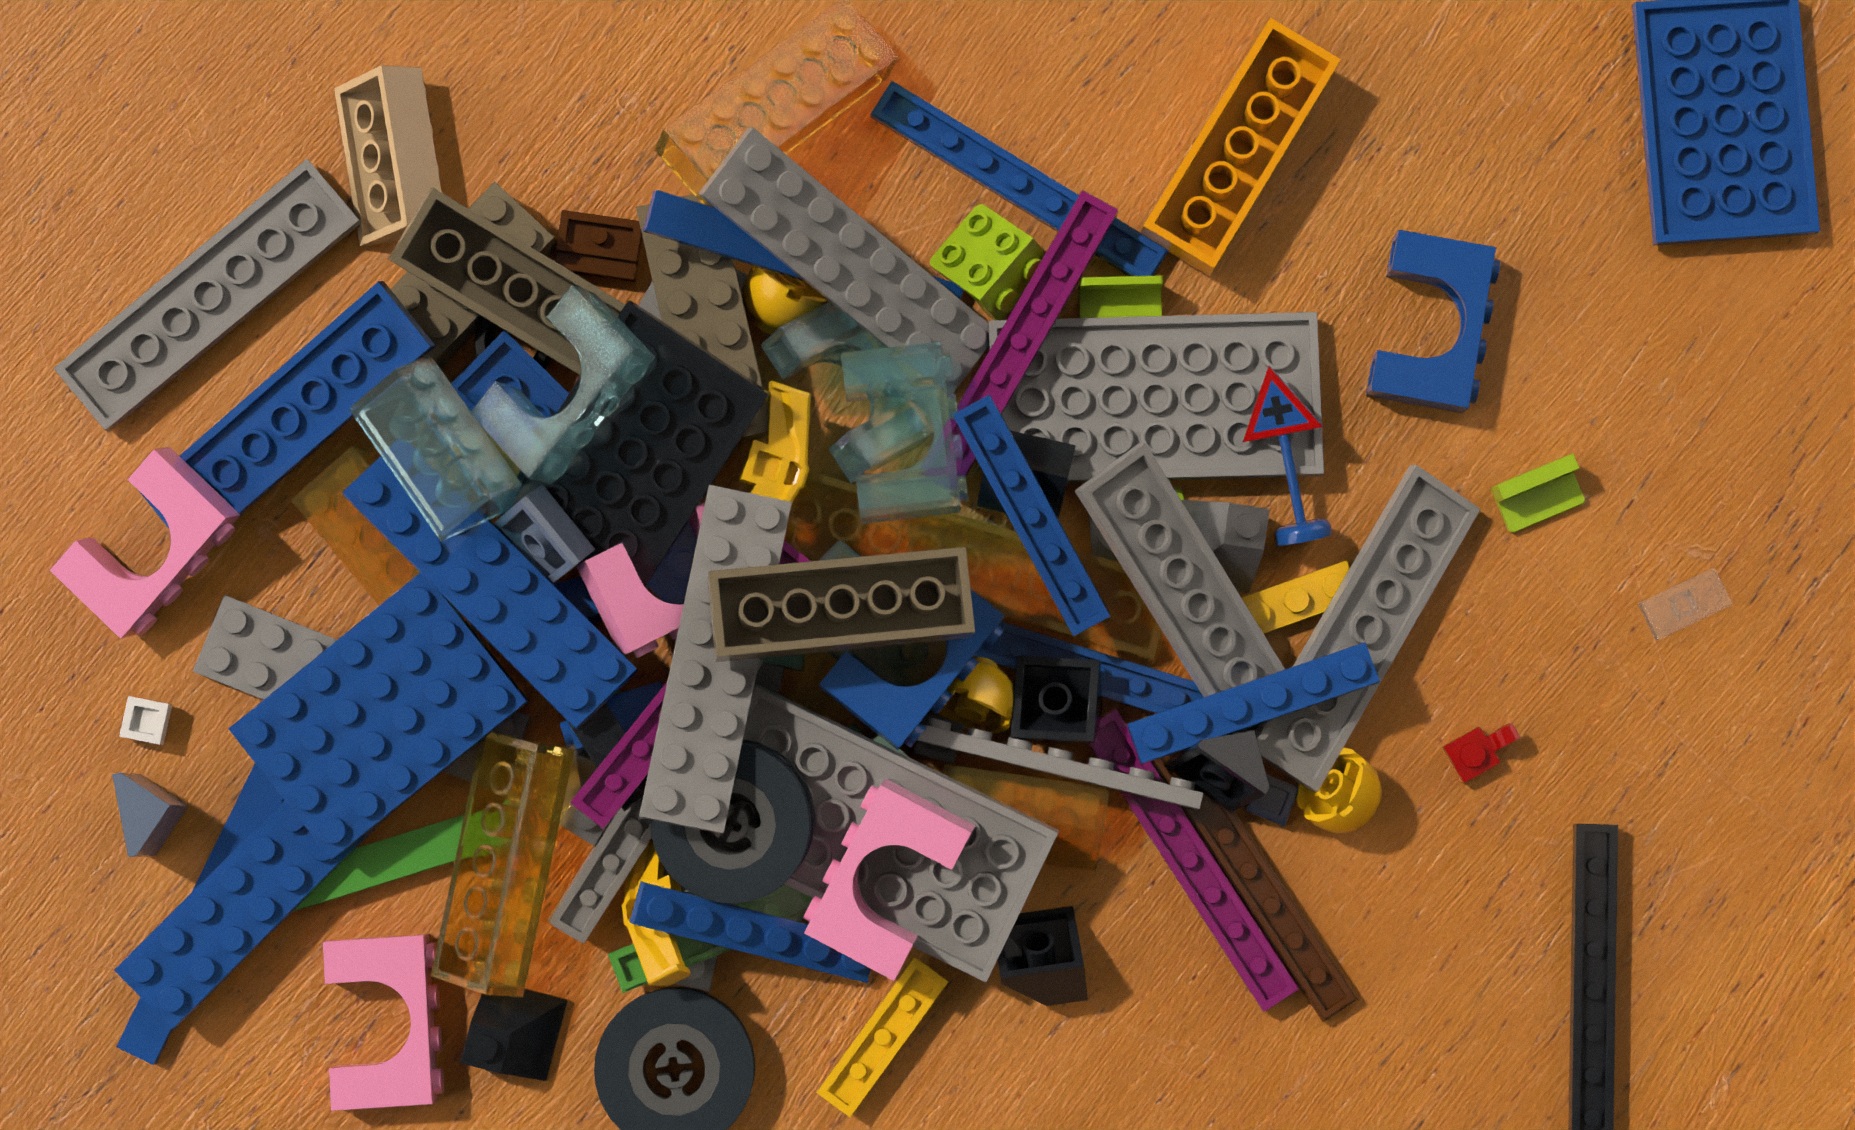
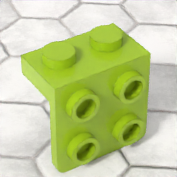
M979 204L973 208L930 259V265L935 271L971 295L990 318L1002 320L1016 306L1045 253L1033 237L987 206Z

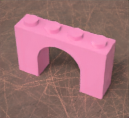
M170 447L154 449L128 479L163 514L168 523L171 545L168 557L162 567L151 576H141L130 572L93 537L76 540L50 570L120 639L136 634L142 636L155 624L157 618L154 614L162 605H170L181 594L183 588L180 584L188 575L194 576L204 568L209 561L206 554L214 545L220 546L230 538L235 531L232 525L240 517V514Z
M705 502L696 506L693 515L689 519L697 539ZM623 543L576 565L616 648L623 655L633 651L635 657L638 658L658 648L656 639L670 633L672 640L677 638L684 604H670L654 597L640 580Z
M885 778L879 788L871 785L860 806V808L867 811L860 825L852 822L841 845L848 848L841 862L833 859L822 882L829 885L822 899L814 896L803 918L810 921L804 934L894 981L918 935L880 916L867 905L862 897L858 883L859 868L863 858L877 848L888 845H900L911 848L952 870L975 825Z
M430 934L324 941L325 984L361 981L384 983L402 996L408 1006L411 1018V1028L407 1042L392 1059L379 1063L336 1065L329 1068L331 1111L426 1105L437 1102L438 1094L444 1093V1073L442 1068H436V1052L442 1050V1032L440 1026L434 1027V1010H438L440 1007V992L438 984L432 985L431 968H437L438 951L436 943H430Z

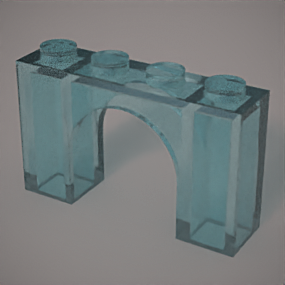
M574 285L569 288L547 316L552 324L574 346L580 358L581 381L571 403L560 413L545 418L519 388L495 381L470 412L528 478L552 484L566 472L569 462L581 448L592 440L595 430L607 416L611 415L619 407L622 397L633 384L642 379L647 367L655 358L595 293Z
M831 302L779 327L760 345L783 380L811 365L828 362L846 368L863 384L870 401L869 420L848 431L829 448V451L850 483L859 480L919 447L939 430L931 415L924 408L909 385L908 380L887 352L886 347Z
M941 341L841 353L846 402L886 397L904 398L918 405L927 414L934 431L933 442L928 453L916 465L901 471L855 476L861 524L960 513V501L968 500L965 475L957 476L955 460L963 459L960 434L952 435L950 419H954L953 414L957 412L955 393L947 394L945 378H953L950 353L942 354Z

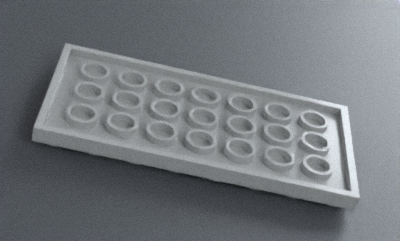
M1317 312L1057 319L1005 408L1002 417L1008 428L1012 431L1076 445L1067 483H1086L1138 443L1147 444L1168 480L1287 477L1279 436L1243 442L1269 365L1322 424ZM1007 320L989 321V350ZM1322 427L1289 433L1297 477L1323 476Z
M756 684L752 692L743 740L761 743L786 757L804 778L810 790L815 810V829L808 854L797 871L784 884L812 898L817 896L822 899L829 886L822 882L831 862L833 859L841 862L848 849L841 845L849 827L852 822L860 825L867 812L860 808L868 790L871 785L879 788L886 778L974 824L975 827L952 870L905 846L888 845L873 850L863 858L859 868L858 883L862 897L874 912L918 935L913 945L914 948L987 982L1059 830ZM732 792L730 800L738 799L740 802L736 810L727 816L730 822L726 832L719 838L713 832L709 833L723 847L735 850L748 848L751 846V841L747 837L737 842L728 843L726 841L729 834L737 826L741 825L737 822V817L744 806L747 804L751 806L757 823H761L760 814L752 801L744 795Z

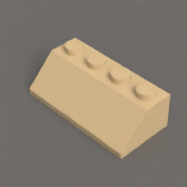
M381 65L334 88L354 214L361 221L357 227L360 246H372L399 241L429 189L435 188L442 192L421 67Z

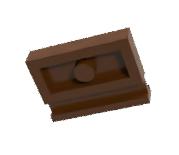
M562 210L555 262L575 274L635 282L642 242L639 221Z

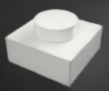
M128 696L119 737L164 745L172 705Z

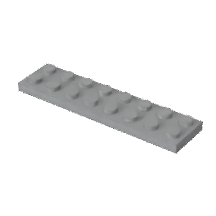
M748 127L698 193L944 395L951 397L989 346V323L755 128Z
M306 159L55 366L54 370L104 430L110 432L357 228L361 221L313 164Z
M1138 443L1075 490V493L1203 697L1285 670L1146 443ZM1258 725L1253 726V727H1250V728H1247V729H1244V730H1241V731H1238V732H1235V733H1232V734L1242 733V732H1247V731H1253V730L1256 731Z
M1410 465L1293 665L1294 667L1366 642L1380 682L1261 723L1255 731L1262 759L1311 791L1318 792L1480 511L1479 507L1419 466Z
M709 485L640 809V818L718 834L724 833L760 658L715 662L707 576L708 572L713 570L778 565L792 503L790 501Z
M224 595L193 672L264 700L337 641V639ZM516 712L443 772L501 794L531 717Z

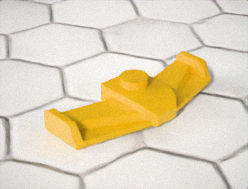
M771 380L769 382V392L771 394L769 395L767 444L757 440L750 441L739 481L754 486L750 492L752 494L793 503L798 493L804 489L810 470L808 466L811 393Z
M651 838L625 879L624 902L621 906L624 925L628 928L648 984L653 986H669L691 975L689 968L684 964L674 935L630 923L641 881L682 892L681 885L671 875L663 877L664 866L657 855Z

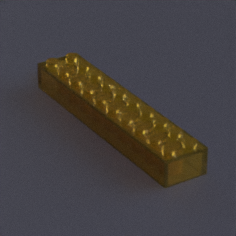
M812 471L808 473L804 489L798 493L791 505L784 540L810 561L966 547L970 588L1004 615L1003 619L1148 662L1154 659L1162 630L1119 562L1076 550L1111 616L1073 636L1017 532Z

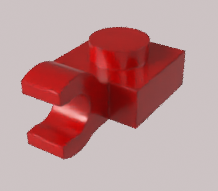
M1508 723L1487 736L1484 735L1479 726L1442 746L1460 780L1462 783H1465L1499 764L1500 761L1495 751L1519 739L1520 735L1513 723Z

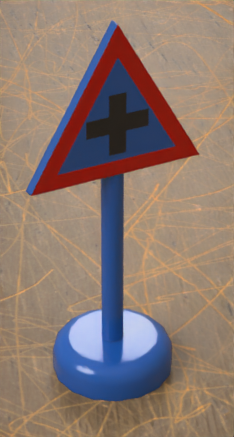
M1269 365L1243 442L1279 436L1296 522L1279 527L1275 531L1276 545H1291L1330 536L1333 533L1328 520L1305 519L1289 439V433L1324 426Z

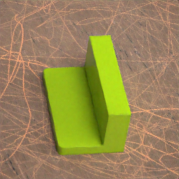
M1163 276L1080 278L1078 285L1079 318L1162 316L1161 288L1163 286Z
M1573 453L1497 484L1490 489L1510 533L1585 502L1583 493L1573 473L1579 469Z

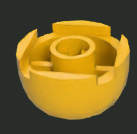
M753 265L743 286V301L749 313L755 317L753 324L771 335H774L777 330L792 333L805 329L816 319L827 300L823 299L824 296L805 281Z
M983 657L975 658L979 663L965 681L962 682L956 678L948 687L947 691L952 694V697L937 715L941 718L965 724L963 729L968 730V727L975 729L974 723L989 726L987 732L993 734L1005 732L1012 722L1013 683L998 668L997 663Z
M1343 748L1318 792L1311 791L1302 784H1299L1297 803L1298 807L1304 810L1305 815L1303 816L1317 827L1333 833H1348L1356 831L1365 825L1375 814L1381 801L1382 788L1377 771L1353 749Z

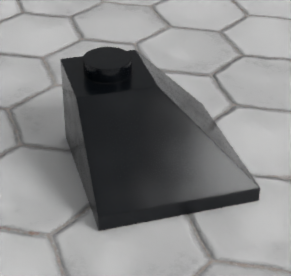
M1073 906L1020 913L998 957L1001 984L1045 1006L1088 1000L1085 968Z
M487 979L470 1023L460 1063L500 1074L547 1081L568 999Z

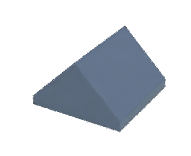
M540 485L523 497L493 524L552 584L595 550L543 485Z
M112 774L128 857L157 855L189 806L141 774Z

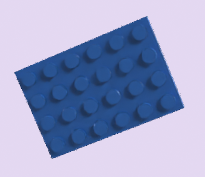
M1655 0L1635 2L1632 5L1653 246L1816 235L1820 232L1799 1Z
M419 573L233 724L229 730L326 854L333 860L515 714L529 700L458 610Z

